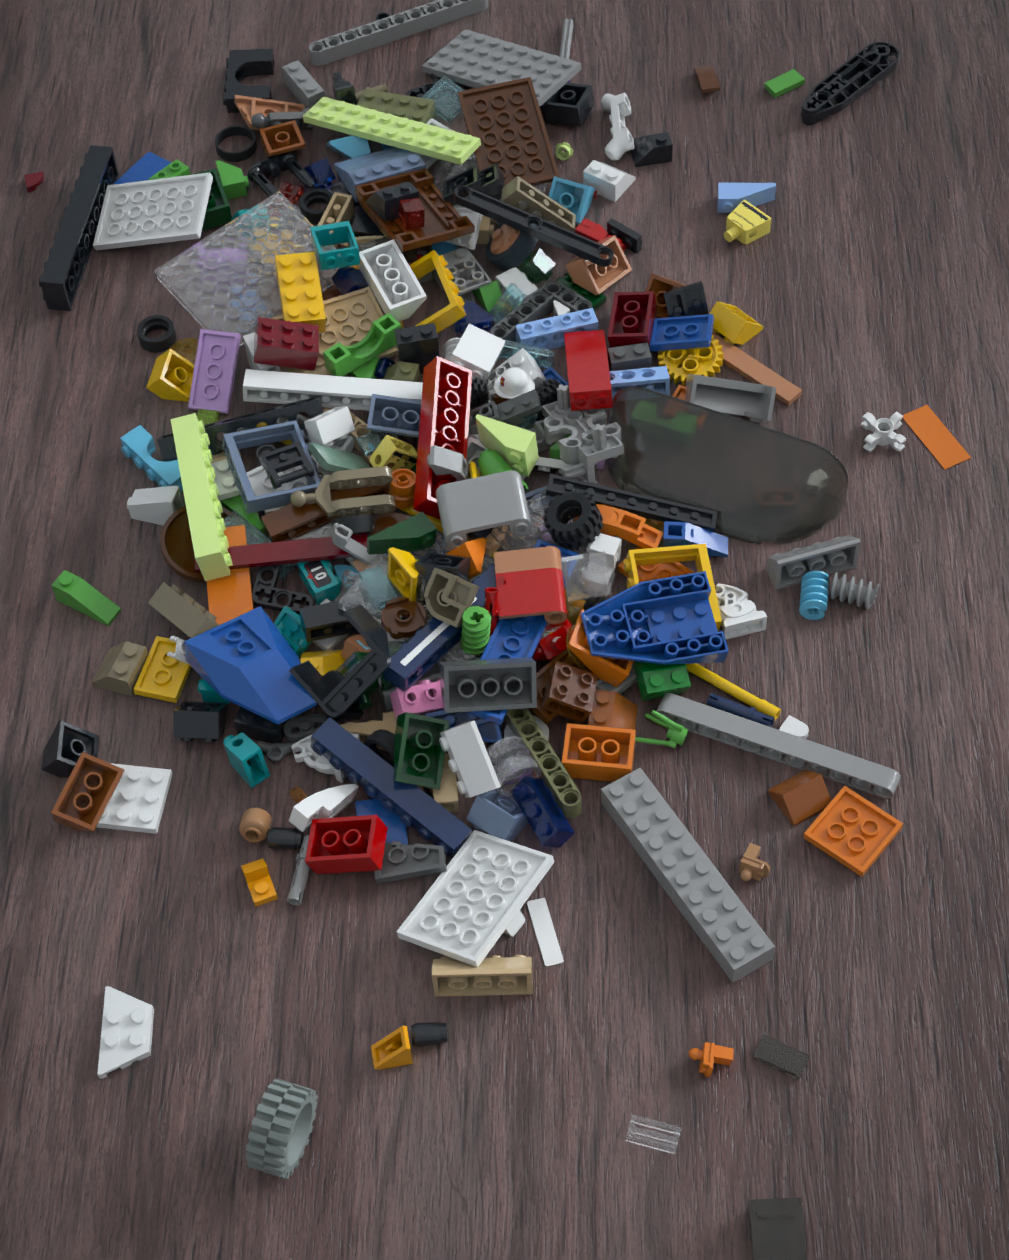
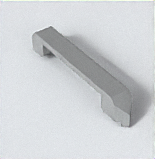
M333 524L331 533L334 545L385 576L388 575V560L378 554L369 555L365 546L350 538L353 533L351 529L342 524ZM422 577L421 584H425L426 580Z

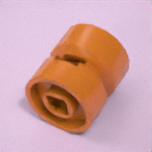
M397 469L392 472L393 481L389 484V495L395 497L396 508H410L414 505L416 474L409 469Z

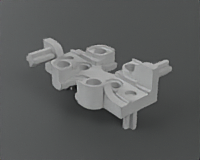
M558 385V401L542 406V414L545 417V441L549 446L551 443L558 441L560 458L564 463L574 465L561 470L563 477L573 479L583 476L587 482L595 481L594 465L597 462L611 457L617 458L618 455L624 454L621 427L617 422L606 425L607 414L604 408L571 411L569 386ZM569 433L571 434L570 437L563 438L564 435H568Z

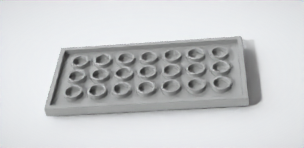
M466 29L422 65L423 72L433 73L434 76L474 88L531 77L539 107L582 69L581 63L571 59L562 58Z

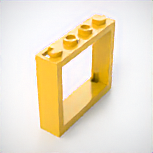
M435 250L409 266L417 280L436 269L450 304L415 325L435 323L436 331L439 333L466 316L463 308L465 303L457 294L460 291L457 285L452 282L454 277L451 271L446 268L448 263L443 255L439 256ZM400 321L401 328H404L402 321Z
M706 544L628 551L627 558L623 561L624 571L628 572L629 578H627V588L639 583L636 565L695 561L697 572L706 571L711 588L708 599L717 630L719 631L722 619Z

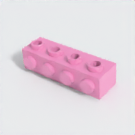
M440 678L437 679V682H430L429 679L417 682V685L411 686L406 692L396 687V690L390 694L396 721L397 716L405 712L426 715L427 713L444 710Z

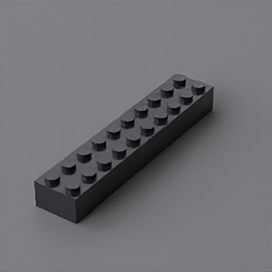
M90 145L88 153H85L84 164L80 167V175L75 180L74 191L70 194V202L65 207L64 218L60 220V229L55 234L54 245L49 250L48 261L44 263V272L39 277V286L42 288L43 300L46 301L48 309L71 311L93 250L107 186L113 185L119 177L112 147Z

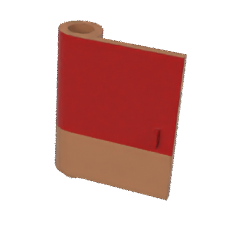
M546 546L494 552L496 587L499 589V619L544 615L545 620L551 624H559L567 619L561 552L558 548Z

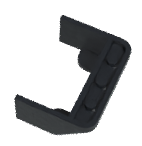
M363 605L349 609L343 615L364 637L367 645L372 650L346 677L336 670H331L322 676L309 660L289 670L320 707L331 717H338L344 714L391 664L387 633Z

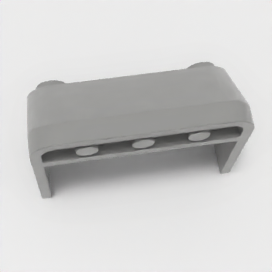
M687 374L685 408L689 409L688 412L701 414V410L747 416L750 417L749 421L761 423L762 419L771 421L776 387Z

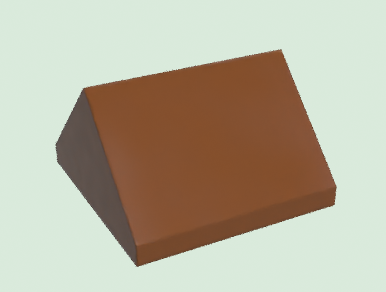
M807 769L767 791L793 827L822 812L832 801L822 774Z

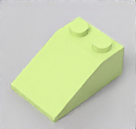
M477 414L475 418L480 443L485 448L491 449V451L496 450L514 471L529 477L539 458L535 432Z

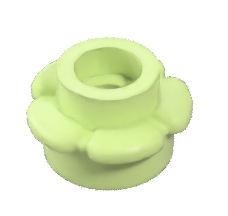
M566 142L558 143L555 155L558 159L564 161L573 155V149Z

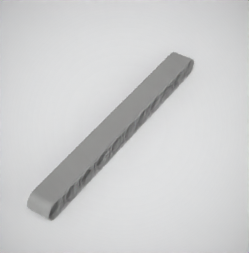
M437 0L312 42L309 45L311 64L322 66L484 11L488 8V0Z
M672 693L664 694L657 709L658 713L682 725L690 732L803 771L807 769L822 774L823 778L881 798H892L900 780V774L889 767Z

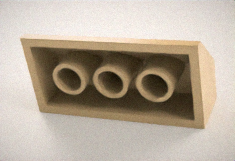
M494 955L484 958L478 967L451 957L433 959L432 981L435 997L533 994L532 957L515 955L502 958L501 956Z

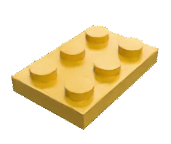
M156 636L133 689L135 695L177 703L192 667L167 656L168 652L175 653L176 643L171 641L170 638Z

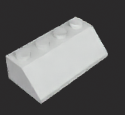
M393 239L359 252V269L385 315L390 313L398 322L410 318L427 299V295L395 240Z

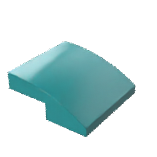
M284 606L273 624L296 655L300 657L312 641L306 642L300 623V616L289 607Z

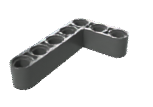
M548 281L491 329V334L506 341L502 351H505L516 342V325L544 319L554 310V300L569 308L570 313L592 308L591 302L558 281Z

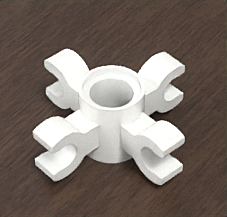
M869 412L863 415L862 419L865 421L861 423V426L866 430L874 432L864 439L867 444L863 448L871 452L877 445L886 446L891 444L896 451L900 452L905 447L902 443L906 441V438L893 431L902 425L900 420L903 418V415L895 412L890 419L880 418L878 420Z

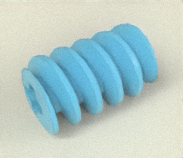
M811 571L802 577L799 612L806 619L819 620L825 616L824 612L828 606L827 589L829 588V575L827 573Z

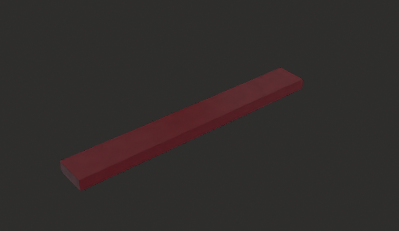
M367 533L351 535L350 538L367 548ZM332 537L227 548L233 566H229L230 569L354 557L334 545ZM195 559V570H196V573H200L201 570H200V568H199V566H198V564H197V561H196V559Z

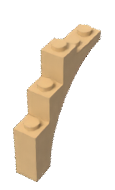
M394 711L383 713V721L347 722L339 725L349 733L359 734L360 741L363 743L374 731L379 729L388 730L395 734L397 721ZM376 744L377 748L385 750L382 746ZM445 753L440 789L429 788L433 799L450 813H460L458 787L456 784L457 775L456 772L452 773L448 764L450 757L448 753Z

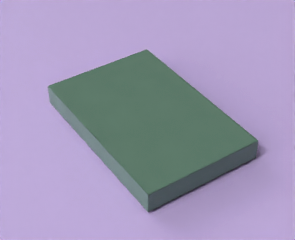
M312 442L308 446L310 453L326 471L334 473L343 470L371 468L361 455Z

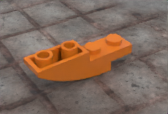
M596 504L603 517V528L599 529L602 534L612 537L616 535L644 549L658 547L664 532L644 524L645 518L618 508Z

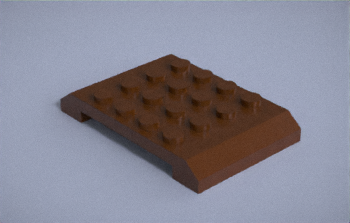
M426 168L355 186V193L359 204L389 241L395 240L401 252L475 233V225L467 216L461 217L449 202H445L443 194L434 185L433 176ZM410 182L419 190V212L384 221L366 204V200L373 193L387 187L398 186L401 183Z

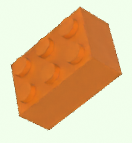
M567 723L562 765L571 778L614 782L632 772L636 730Z

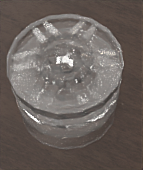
M506 737L487 749L501 786L496 789L501 797L510 798L523 794L531 789L540 779L542 770L530 755V751L521 737Z

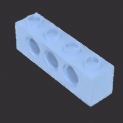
M593 308L518 324L516 325V342L519 350L524 348L529 354L565 346L564 333L598 330V320Z
M666 366L609 371L612 402L670 396V377Z

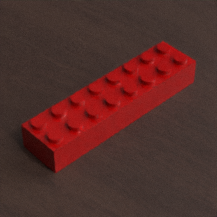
M437 356L424 367L413 510L441 520L436 490L443 484L457 482L452 474L436 475L432 468L428 466L427 457L430 454L431 446L435 445L461 453L467 460L472 370Z

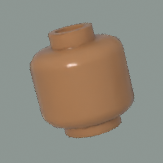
M261 808L247 809L243 813L239 825L240 834L247 841L253 843L265 840L272 823L270 814Z

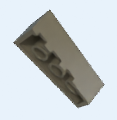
M163 582L148 602V604L190 638L220 625L215 621L217 617L189 595L183 593L184 591L174 584L170 587Z

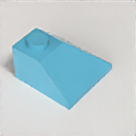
M353 135L326 143L327 148L348 159L371 154L368 140Z
M554 176L548 197L576 215V222L581 223L591 206L595 188Z

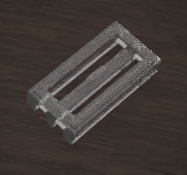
M632 1114L625 1141L675 1154L682 1127ZM635 1124L673 1133L674 1137L635 1127ZM642 1136L654 1138V1139H657V1140L645 1138V1137H642Z

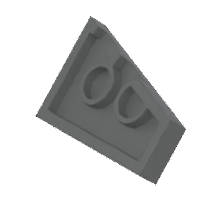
M399 841L386 842L382 868L375 871L377 884L447 871L444 847L418 843L406 845Z

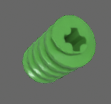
M471 606L462 615L461 649L469 655H480L484 653L490 640L491 615L482 607Z

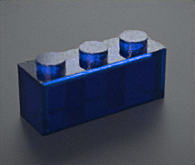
M525 776L510 791L542 846L560 848L574 834L573 829L542 779Z

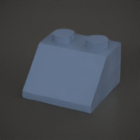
M495 789L476 796L466 819L473 823L474 828L480 831H485L492 836L511 841L517 837L532 819L535 811L500 789Z

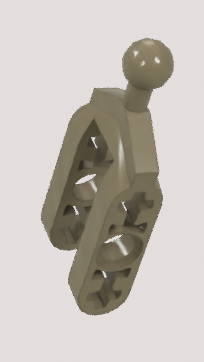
M382 466L336 471L331 475H324L315 493L305 494L303 491L297 490L291 494L290 501L295 507H302L306 502L316 501L328 517L336 516L340 518L391 513L396 509L395 497L392 495H376L331 501L330 490L388 485L393 481L392 469Z

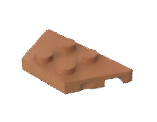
M235 95L234 103L246 124L252 130L265 128L264 126L256 128L252 125L251 118L256 113H261L265 117L272 112H301L305 108V104Z

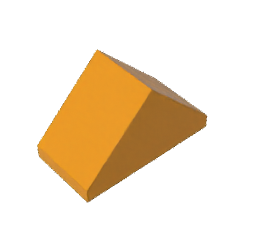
M401 1026L371 1046L374 1069L376 1070L413 1064L407 1026Z

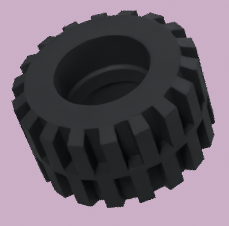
M572 490L571 493H568V491L563 492L561 496L558 494L554 501L551 500L548 503L549 507L545 508L544 512L546 515L543 516L545 527L554 542L559 547H565L567 550L572 548L578 550L581 546L587 547L589 542L593 543L595 541V536L600 535L599 529L603 528V517L592 497L589 494H585L584 491L578 493L577 490ZM580 516L575 522L567 524L572 518Z

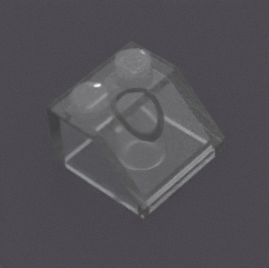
M605 551L561 557L568 601L612 595Z

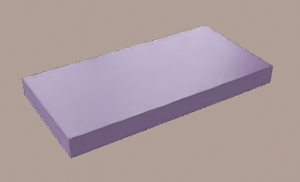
M200 329L188 409L229 415L241 334Z

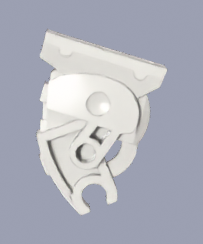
M720 583L716 585V591L720 592L716 593L722 619L721 625L726 640L766 630L767 615L764 611L756 610L755 604L748 600V593L734 586Z
M351 733L360 741L359 734ZM311 735L291 746L296 762L305 761L309 767L315 768V770L321 773L334 774L337 781L344 782L347 775L342 770L335 769L323 755L319 756L313 751Z

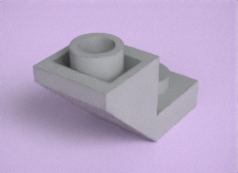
M435 445L431 446L427 462L436 475L452 474L457 481L468 479L469 464L463 454Z

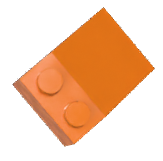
M581 610L567 646L595 675H598V678L617 688L628 677L633 661L591 656L581 619V613L584 610Z

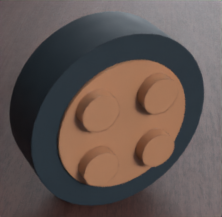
M501 223L487 244L486 258L501 271L515 268L525 259L534 263L537 257L531 252L536 246L538 239ZM529 224V225H528V226L531 227V228H537V227H538L536 224Z

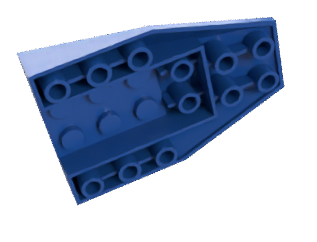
M706 571L640 582L582 612L581 619L591 656L662 665L725 662L729 650L724 632H718L708 599L711 588Z
M261 606L184 641L187 663L222 698L263 718L280 724L317 705L313 697L289 671L292 667L301 664L299 657Z

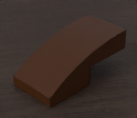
M712 65L694 67V75L698 80V88L702 93L720 91L718 78Z

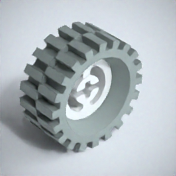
M278 1078L273 1080V1083L267 1087V1093L264 1092L262 1102L258 1104L256 1109V1117H253L251 1123L253 1126L252 1130L249 1131V1142L246 1145V1151H248L245 1156L247 1166L284 1179H288L289 1175L291 1176L294 1173V1168L298 1167L299 1159H302L304 1148L308 1145L309 1134L312 1133V1123L315 1120V1109L317 1108V1094H315V1090Z

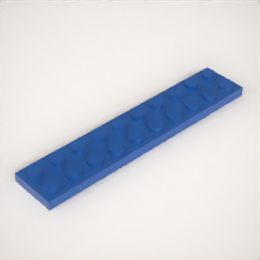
M538 539L534 548L554 546L560 550L565 588L579 554ZM537 615L499 619L480 660L532 658L548 625L545 616ZM508 709L469 711L467 713L501 725Z

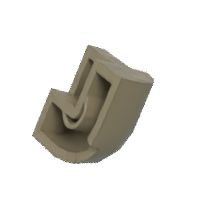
M434 568L425 588L426 607L436 619L459 628L462 626V615L467 608L471 607L479 586L456 575Z

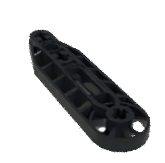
M879 41L867 45L814 86L802 105L801 121L806 125H814L822 118L845 109L898 66L900 55L898 48L893 44ZM894 55L896 60L893 62L889 61V56Z

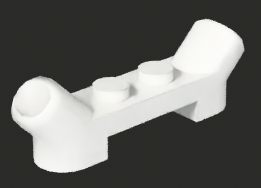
M625 92L617 96L607 93L601 99L602 109L611 113L609 118L613 126L610 128L613 138L605 147V153L613 161H618L625 152L635 148L634 139L625 125V116L631 115V105Z

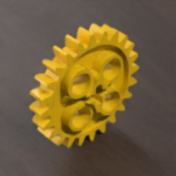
M713 334L710 347L658 351L659 355L657 356L659 367L666 366L670 380L674 378L675 385L681 381L682 386L686 384L687 374L715 377V372H720V366H723L724 359L722 345H719L718 339L714 340Z

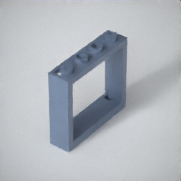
M296 420L223 434L222 448L247 514L286 506L291 503L290 496L294 491H303L305 494L315 493L322 478L317 475V464L310 457L309 444H305L304 431L299 428ZM291 439L292 444L298 442L315 473L312 477H306L308 485L255 496L238 449Z

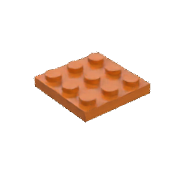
M844 785L805 831L803 838L863 877L903 828V823Z

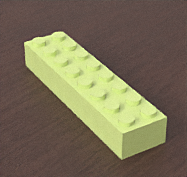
M196 413L171 419L195 559L205 581L231 575L229 566H233L231 555L227 550L229 542L224 534L226 526L224 519L221 518L223 510L220 500L218 501L217 497L220 494L217 483L214 481L216 473L211 465L213 457L211 450H208V445H210L208 434L205 433L203 421H198Z

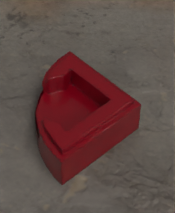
M43 171L24 175L28 192L36 190V187L44 181Z

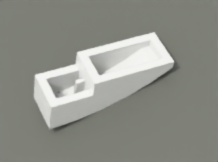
M356 784L336 786L305 798L293 807L289 822L304 832L311 826L312 819L334 818L354 801L359 786Z

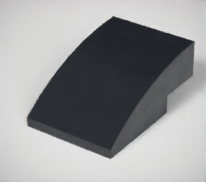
M497 163L481 171L475 165L443 181V199L445 202H455L454 191L458 186H467L491 197L499 195L505 186L504 174ZM464 193L458 194L459 197H467Z

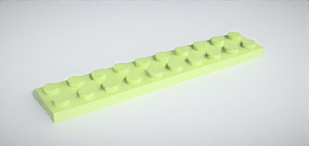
M329 97L321 98L303 115L305 123L462 165L481 145L480 138L349 104L344 101L334 100Z

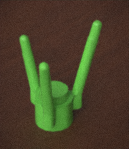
M655 710L651 712L654 716L648 713L645 714L646 718L669 729L666 738L670 740L636 737L635 742L665 745L674 749L676 744L683 745L688 729Z

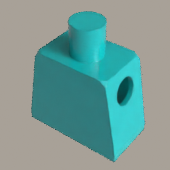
M239 733L236 736L229 735L224 739V748L231 765L251 788L270 776L261 748L244 733Z

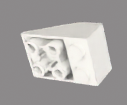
M524 348L490 373L485 382L488 389V402L493 401L495 394L494 382L509 368L516 367L524 370L532 378L536 389L539 388L538 385L540 383L543 384V381L546 380L536 360Z

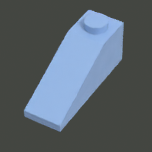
M718 183V213H731L743 200L748 201L753 206L775 200L776 183Z

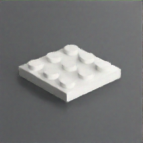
M113 764L125 769V772L97 827L157 834L173 775L170 769Z

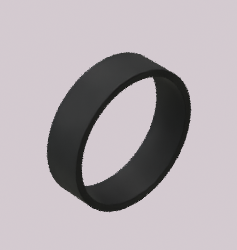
M245 126L226 127L215 137L218 156L229 162L244 161L250 158L257 149L254 132ZM235 135L246 136L253 141L247 149L239 152H227L219 147L224 139Z

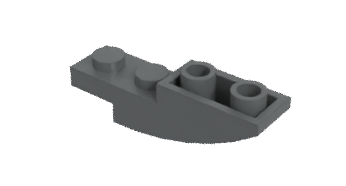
M534 389L498 405L492 401L470 410L468 435L478 434L475 418L477 414L513 426L526 422L525 416L542 410L538 393Z

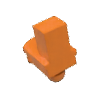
M705 1042L701 1050L692 1048L688 1054L692 1060H700L698 1072L704 1073V1076L709 1078L712 1074L713 1063L730 1066L733 1061L734 1048Z

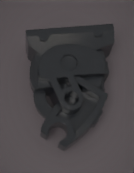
M340 72L333 73L334 84L332 88L335 100L357 105L354 85L342 79Z

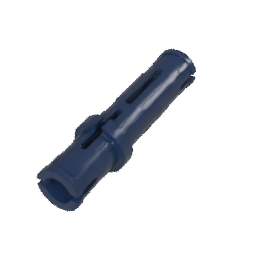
M713 692L709 695L711 698L708 697L707 706L771 727L770 725L773 726L775 718L756 711L755 707H746Z

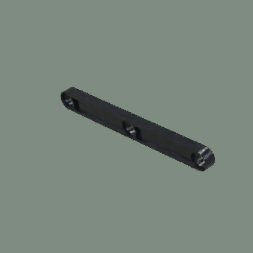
M458 186L455 188L454 201L458 205L599 266L607 267L612 264L614 253L607 246L470 187ZM464 193L467 197L462 198L458 194ZM529 224H536L538 227H537V228H531V227H529L528 225H529ZM605 254L609 256V258L603 259L599 255Z

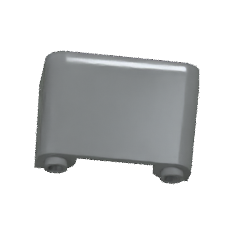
M505 471L441 485L436 490L447 551H451L467 542L466 533L509 525L511 532L516 536L533 534L522 478L516 471Z

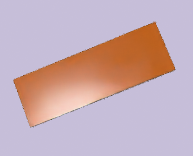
M245 525L226 527L224 534L227 536L229 547L247 545ZM250 568L230 569L231 575L206 581L209 612L217 617L215 621L221 625L254 609Z

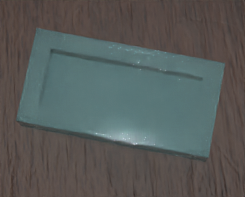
M510 283L489 312V315L496 323L500 322L521 304L526 295L516 284Z
M380 565L359 572V578L377 609L384 607L388 601L398 598Z

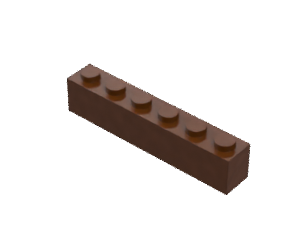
M388 485L330 490L331 501L389 495ZM316 501L306 502L302 507H295L292 503H289L283 508L268 512L261 517L263 529L272 543L293 540L331 523V519L339 517H328Z

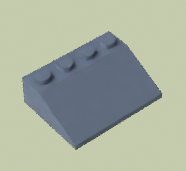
M392 147L335 163L334 168L355 202H358L355 186L426 168V164L419 153Z

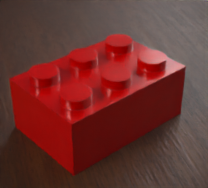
M378 815L312 819L305 862L316 874L381 870L388 827Z

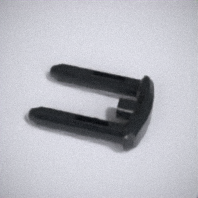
M290 152L266 158L251 166L247 173L248 179L251 182H255L273 202H280L281 194L265 177L269 174L273 177H278L281 174V170L289 169L306 188L313 189L315 187L314 179L297 162L296 156Z

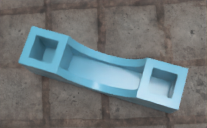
M141 425L120 438L123 454L127 458L131 457L135 465L139 469H143L151 481L155 480L159 487L179 486L180 492L183 491L178 460L162 462L152 458L151 456L156 450L153 437Z

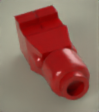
M585 218L575 229L576 234L595 242L613 236L608 235V232L600 224ZM617 238L624 252L626 245L620 238Z

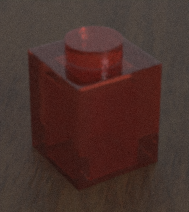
M419 198L400 200V219L405 229L422 228L425 225V209Z

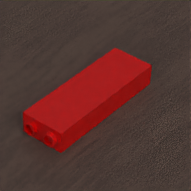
M604 330L564 333L571 411L613 408Z

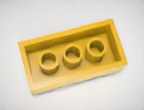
M315 252L275 255V271L283 321L319 325V333L326 332V317Z

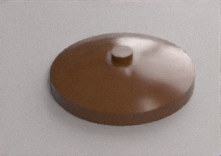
M185 506L174 512L165 522L161 532V552L167 565L176 574L194 582L207 583L202 573H196L195 555ZM222 507L223 513H221V518L224 519L226 527L242 525L233 513Z

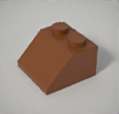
M295 120L259 129L262 147L267 158L306 147Z
M595 690L588 725L635 730L638 706L616 691Z

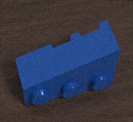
M444 710L426 714L428 717L450 721L449 729L465 722L475 721L483 742L505 744L501 725L467 712L445 713Z

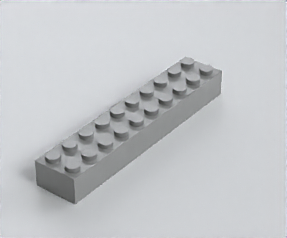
M638 768L601 789V804L731 982H736L773 960L774 944L643 770Z

